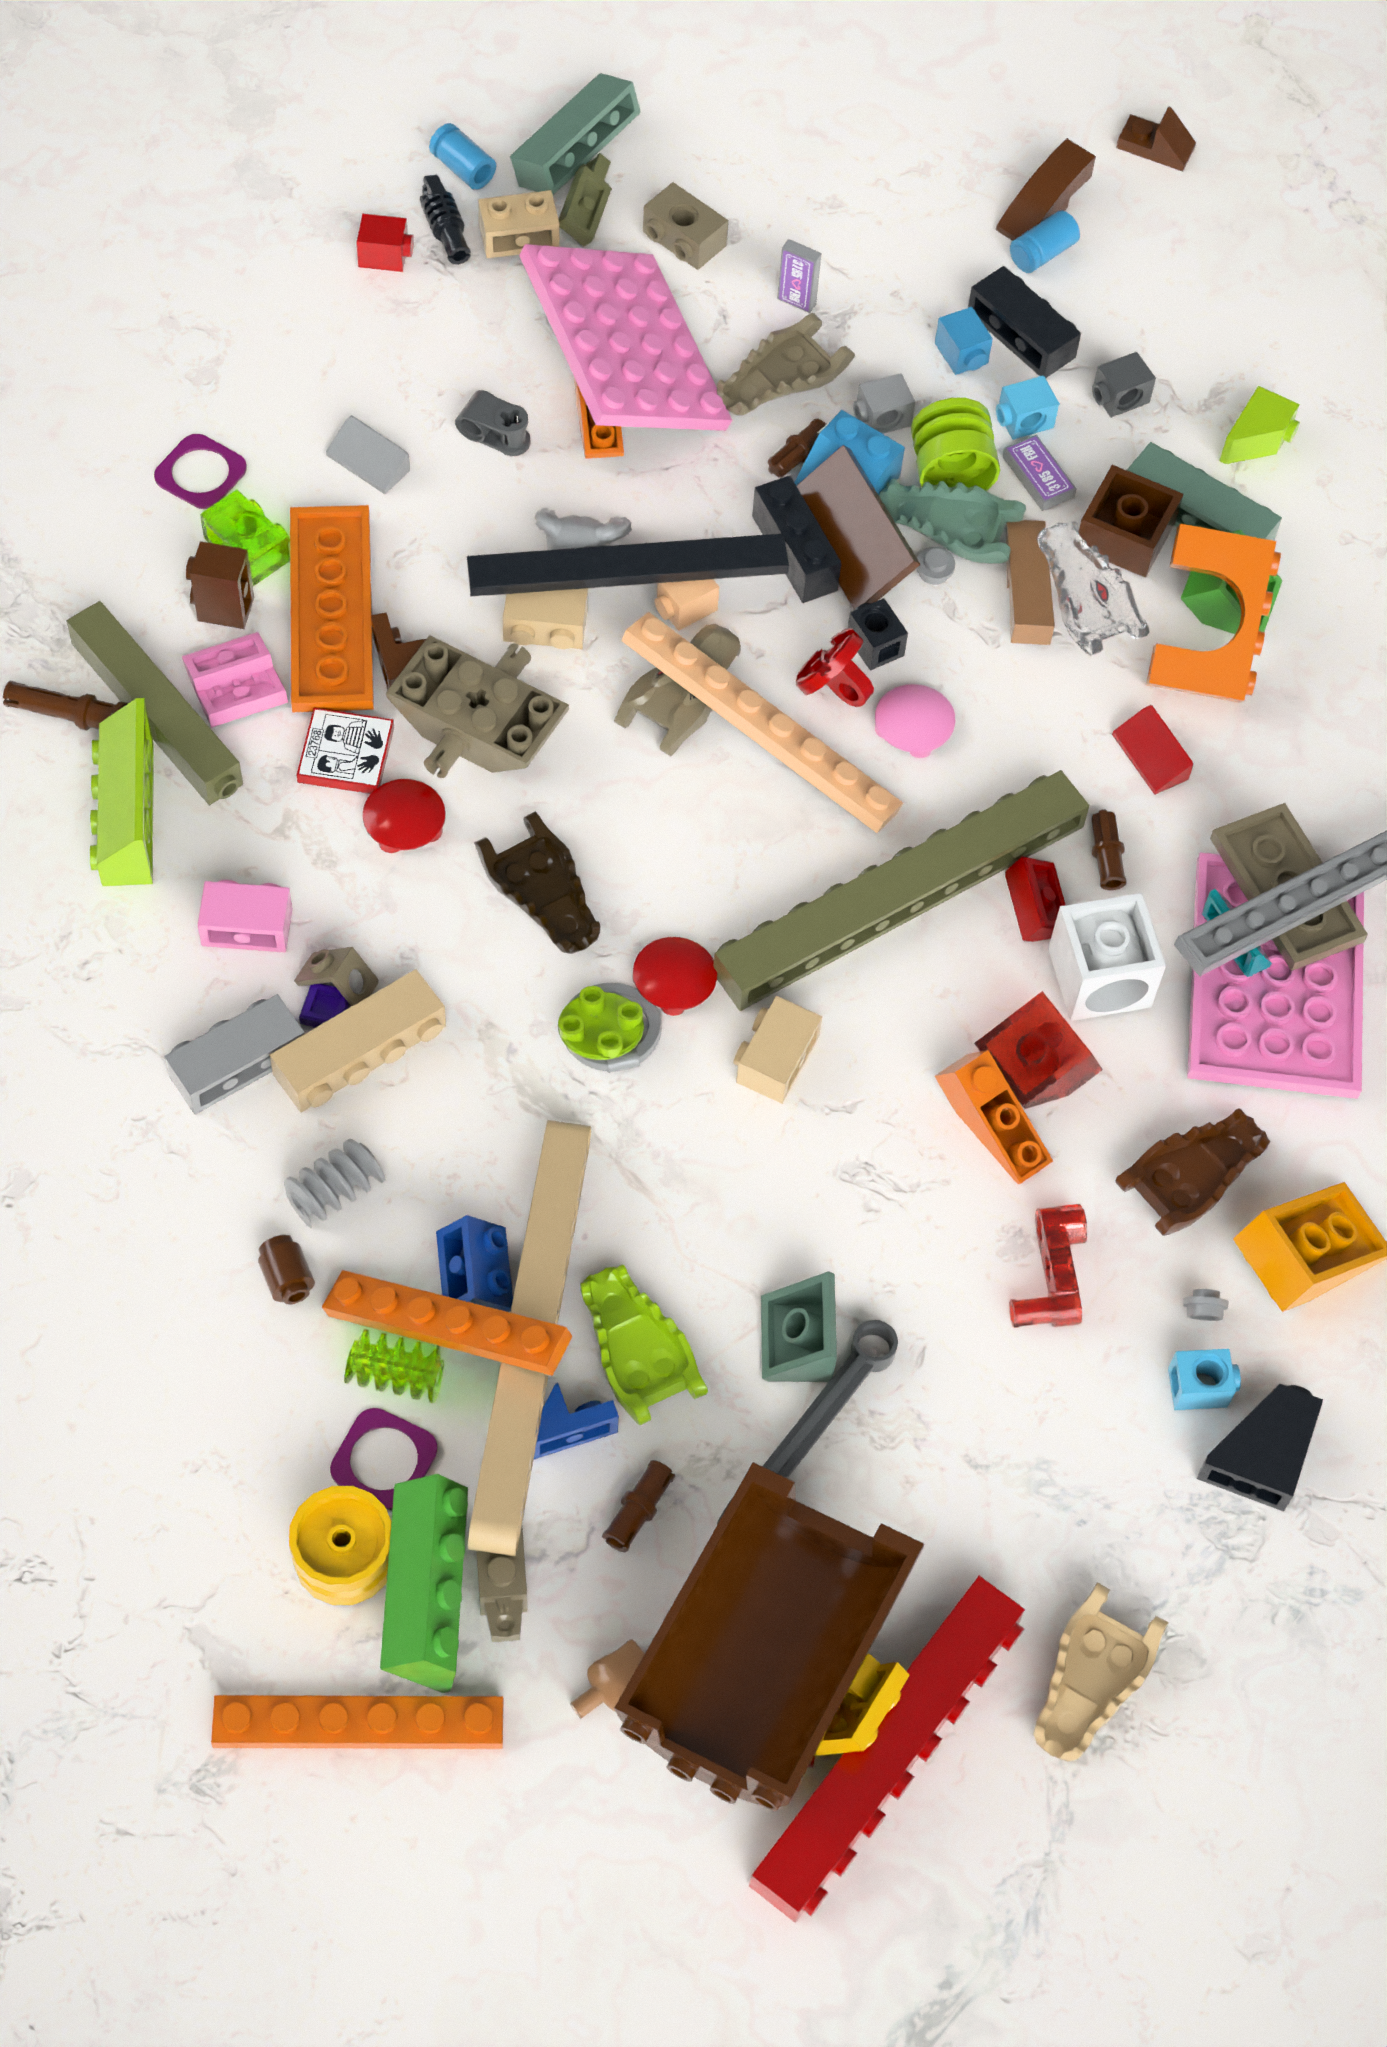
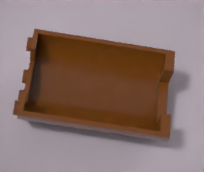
M752 1462L614 1707L616 1714L623 1723L620 1731L630 1739L647 1745L658 1755L669 1761L666 1768L672 1774L688 1782H691L694 1777L710 1785L709 1790L725 1802L735 1804L739 1798L761 1805L772 1811H778L779 1807L788 1805L924 1548V1543L882 1523L874 1537L858 1531L796 1501L794 1481Z

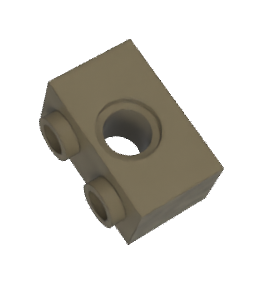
M674 182L644 205L643 233L650 240L658 242L674 253L679 260L688 263L696 270H699L727 246L729 220Z

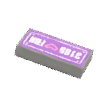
M790 239L786 241L781 253L778 300L811 313L817 301L821 252Z
M1037 435L1004 448L1002 457L1042 511L1075 497L1076 487Z

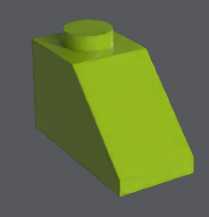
M1258 386L1227 435L1220 462L1231 464L1277 454L1284 441L1291 443L1296 435L1300 422L1295 420L1300 404Z

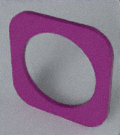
M192 434L185 437L157 466L154 472V479L160 488L199 509H209L216 506L245 475L247 464L240 454L202 434ZM192 451H212L222 456L229 467L228 476L214 490L202 493L190 492L181 488L173 479L172 470L177 460Z
M370 1408L357 1416L331 1462L330 1473L333 1481L338 1486H355L370 1492L386 1509L392 1510L394 1488L388 1490L373 1489L361 1483L354 1475L350 1463L354 1445L364 1434L374 1429L392 1428L401 1431L412 1440L418 1455L416 1468L407 1480L409 1481L425 1477L437 1455V1442L429 1431L383 1409Z

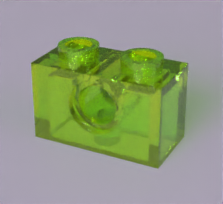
M238 489L200 514L203 537L208 543L248 550L253 586L290 562L288 546L290 538L286 530L279 523L273 524L265 516L260 505L253 499L248 500Z

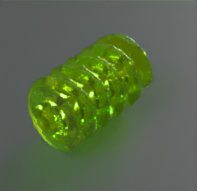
M364 1329L359 1338L353 1342L349 1352L344 1383L349 1384L356 1374L358 1386L366 1388L374 1378L376 1391L384 1392L392 1381L394 1395L402 1396L410 1385L412 1399L419 1400L427 1389L429 1402L435 1403L440 1392L445 1363L441 1359L440 1346L434 1345L429 1355L425 1356L423 1355L421 1341H417L412 1350L407 1352L403 1337H399L393 1348H389L386 1333H381L376 1343L371 1344L369 1330Z

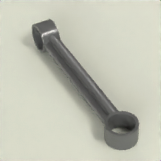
M869 1320L857 1327L851 1343L850 1356L762 1467L788 1478L870 1372L883 1371L892 1364L898 1347V1337L895 1330L889 1324L880 1320ZM876 1335L888 1343L890 1350L884 1356L872 1357L860 1349L858 1342L864 1336ZM728 1505L725 1507L724 1511L722 1512V1514H721V1516H720V1518H719V1520H718V1522H717V1525H718V1523H719L721 1517L723 1516L725 1510L727 1509Z

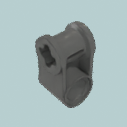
M477 390L455 419L457 430L465 438L482 443L505 455L519 456L525 453L531 445L530 434L526 430L529 423L526 410L521 406L495 397L488 391Z

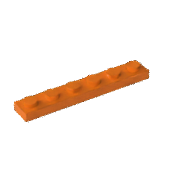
M345 1270L341 1271L322 1305V1309L332 1318L553 1376L573 1337L565 1326Z
M214 1695L211 1744L213 1748L503 1749L504 1698L503 1696Z

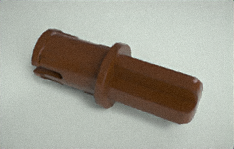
M814 419L798 435H790L786 439V445L768 459V471L781 478L800 462L804 463L819 435L817 432L827 424L821 419Z
M1102 809L1099 810V813L1093 814L1091 818L1095 845L1092 847V855L1098 862L1100 887L1110 891L1120 889L1126 885L1122 860L1125 846L1119 841L1116 815L1114 812Z

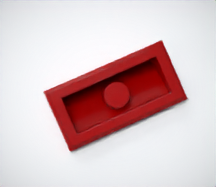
M1152 705L1143 708L1113 731V737L1154 795L1189 780L1193 762Z
M1022 856L1005 872L1022 939L1028 942L1051 939L1059 908L1066 905L1053 862Z

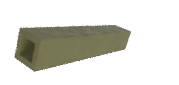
M101 601L66 620L72 645L116 697L126 703H130L136 698L145 699L153 740L209 806L219 799L230 797L243 785L240 762Z

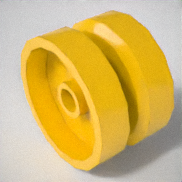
M331 1486L313 1493L298 1507L289 1526V1548L299 1581L314 1598L331 1605H355L372 1598L387 1584L391 1519L386 1507L372 1493L355 1486ZM343 1544H348V1545H346V1546H344V1547H338V1546L343 1545Z

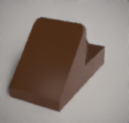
M1168 106L1160 124L1130 114L1118 137L1116 148L1183 172L1195 149L1196 141L1175 111Z
M387 612L371 615L373 641L388 691L426 639L402 643L398 627L391 628Z

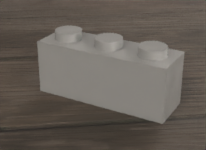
M276 994L267 1000L261 999L254 1002L245 1012L231 1020L217 1022L202 1036L176 1045L169 1054L164 1056L168 1075L194 1115L271 1073L270 1054L301 1037L305 1032L280 996Z

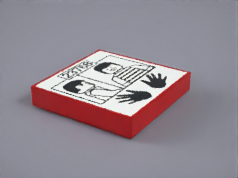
M313 708L297 771V783L371 794L381 785L394 731V720Z

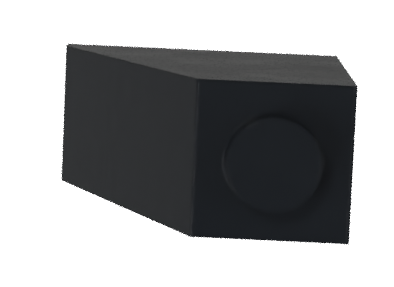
M1279 1384L1207 1455L1199 1470L1197 1479L1284 1512L1294 1496L1323 1399L1313 1396L1304 1387Z

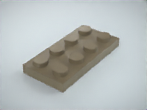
M1286 803L1216 828L1212 831L1210 840L1248 901L1323 863ZM1345 901L1273 938L1272 941L1290 970L1293 971L1364 943L1368 933L1349 903Z

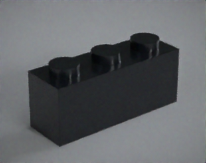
M1002 266L971 287L968 308L973 307L986 329L1039 376L1044 375L1047 378L1076 358L1081 332L1071 321L1066 320L1053 309L1046 299L1041 298L1030 289L1022 278L1014 275L1005 266Z
M789 475L755 487L752 517L762 535L784 533L789 561V571L786 576L802 604L838 591L842 562L791 476Z

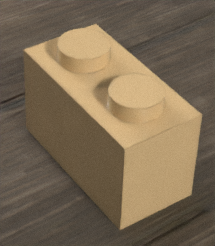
M588 588L506 594L503 613V641L514 642L519 645L554 646L558 649H583L588 613Z
M776 996L769 1009L761 1008L752 1027V1030L755 1031L750 1043L743 1041L735 1055L733 1064L738 1066L736 1083L783 1104L820 1036L823 1016Z

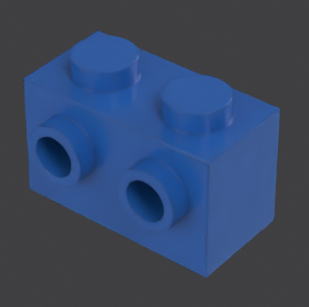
M466 1215L436 1231L442 1295L510 1312L513 1292L506 1227Z

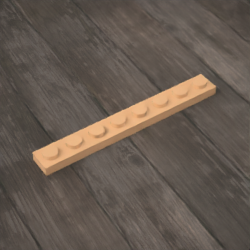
M647 612L626 629L621 640L874 832L878 833L898 814L903 805L902 801L650 612Z

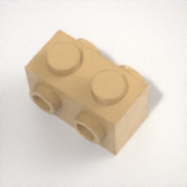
M552 190L478 199L479 228L486 259L519 255L525 244L559 247V220Z

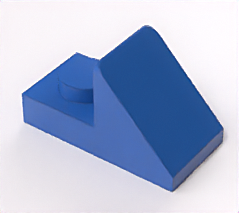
M556 1383L543 1406L534 1459L618 1433L619 1415L613 1400L605 1403L600 1401L586 1402L577 1407L575 1412L569 1414L559 1384Z

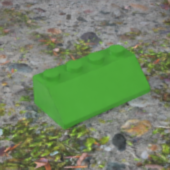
M434 1474L394 1484L380 1669L441 1693L451 1691L455 1678L459 1647L458 1635L460 1605L462 1601L461 1590L465 1555L468 1487L440 1474Z

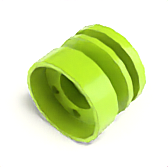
M947 398L928 405L914 417L911 425V435L917 456L916 464L921 487L925 482L937 485L940 481H944L948 487H954L957 483L961 482L966 487L976 485L987 491L998 480L1000 465L994 443L992 422L989 411L983 404L969 398Z

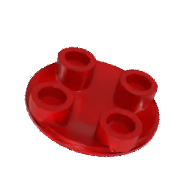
M412 779L389 781L375 789L364 804V826L368 834L379 843V847L384 852L396 853L399 850L417 849L430 842L437 841L442 836L446 816L444 802L432 787L423 782Z
M665 937L649 943L639 952L633 965L632 979L639 993L648 1002L660 1007L667 1015L677 1016L682 1014L684 1010L696 1007L708 999L716 986L717 971L714 968L713 957L700 944L682 937Z

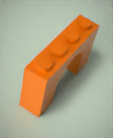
M1180 524L1177 527L1169 567L1209 574L1225 581L1238 597L1241 618L1233 638L1225 646L1216 650L1195 651L1156 643L1153 646L1146 681L1147 686L1239 703L1245 700L1246 694H1253L1257 677L1256 671H1250L1253 655L1260 656L1265 632L1259 631L1261 616L1269 615L1273 592L1267 591L1269 576L1277 575L1281 552H1275L1276 541Z

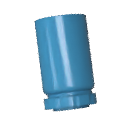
M447 123L439 127L432 135L429 144L430 152L471 189H481L490 182L496 172V161L466 134L460 131L457 126Z
M1063 210L1055 212L1011 242L1010 253L1012 260L1021 271L1028 274L1034 272L1079 241L1080 230L1078 224L1068 212Z

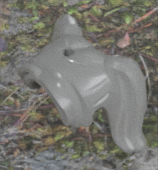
M542 508L535 514L536 525L546 534L548 550L609 546L618 539L629 535V532L632 531L631 522L627 517H612L608 523L603 524L587 516L571 515L558 519L555 510H549L548 508Z

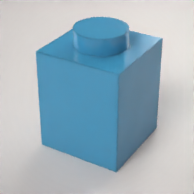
M973 307L938 319L935 345L955 375L969 370H977L989 363L993 338Z

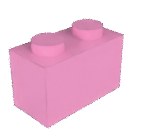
M232 880L205 881L198 919L201 945L286 953L293 910L290 888L281 887L273 883L249 885L239 884Z

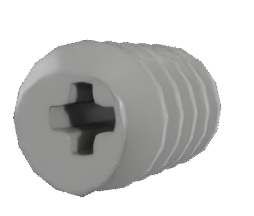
M349 1138L343 1142L344 1152L337 1148L328 1152L329 1162L321 1157L315 1160V1172L307 1167L299 1171L300 1182L291 1176L284 1180V1187L290 1204L302 1221L311 1229L312 1225L309 1215L313 1213L321 1221L326 1220L327 1216L324 1209L326 1204L330 1205L337 1212L342 1209L339 1200L340 1195L343 1194L351 1202L357 1200L354 1186L358 1185L366 1193L371 1191L368 1180L369 1176L372 1175L380 1183L386 1181L383 1170L374 1155L362 1143Z

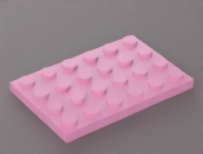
M524 245L519 256L596 425L727 430L732 422V418L723 404V400L717 395V387L653 254L547 245Z
M1200 852L1197 859L1194 928L1207 922L1202 915V911L1211 890H1218L1231 903L1233 908L1248 901L1223 859L1218 854ZM1364 892L1347 900V902L1364 927ZM1272 939L1260 945L1271 960L1272 965L1250 977L1244 975L1234 959L1200 977L1192 968L1187 1078L1358 1099L1362 1091L1364 943L1293 971L1288 967Z

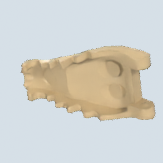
M1098 1582L1088 1598L1071 1617L1061 1636L1057 1661L1048 1688L1047 1701L1037 1719L1033 1732L1037 1745L1051 1756L1067 1762L1078 1760L1084 1754L1097 1731L1112 1718L1126 1699L1142 1686L1152 1669L1161 1639L1169 1622L1155 1615L1154 1619L1148 1624L1145 1636H1142L1105 1615L1099 1610L1102 1604L1107 1601L1110 1589Z

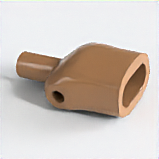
M630 1639L609 1655L603 1656L588 1668L587 1677L592 1687L570 1703L580 1719L602 1703L615 1711L614 1707L645 1654L633 1639Z

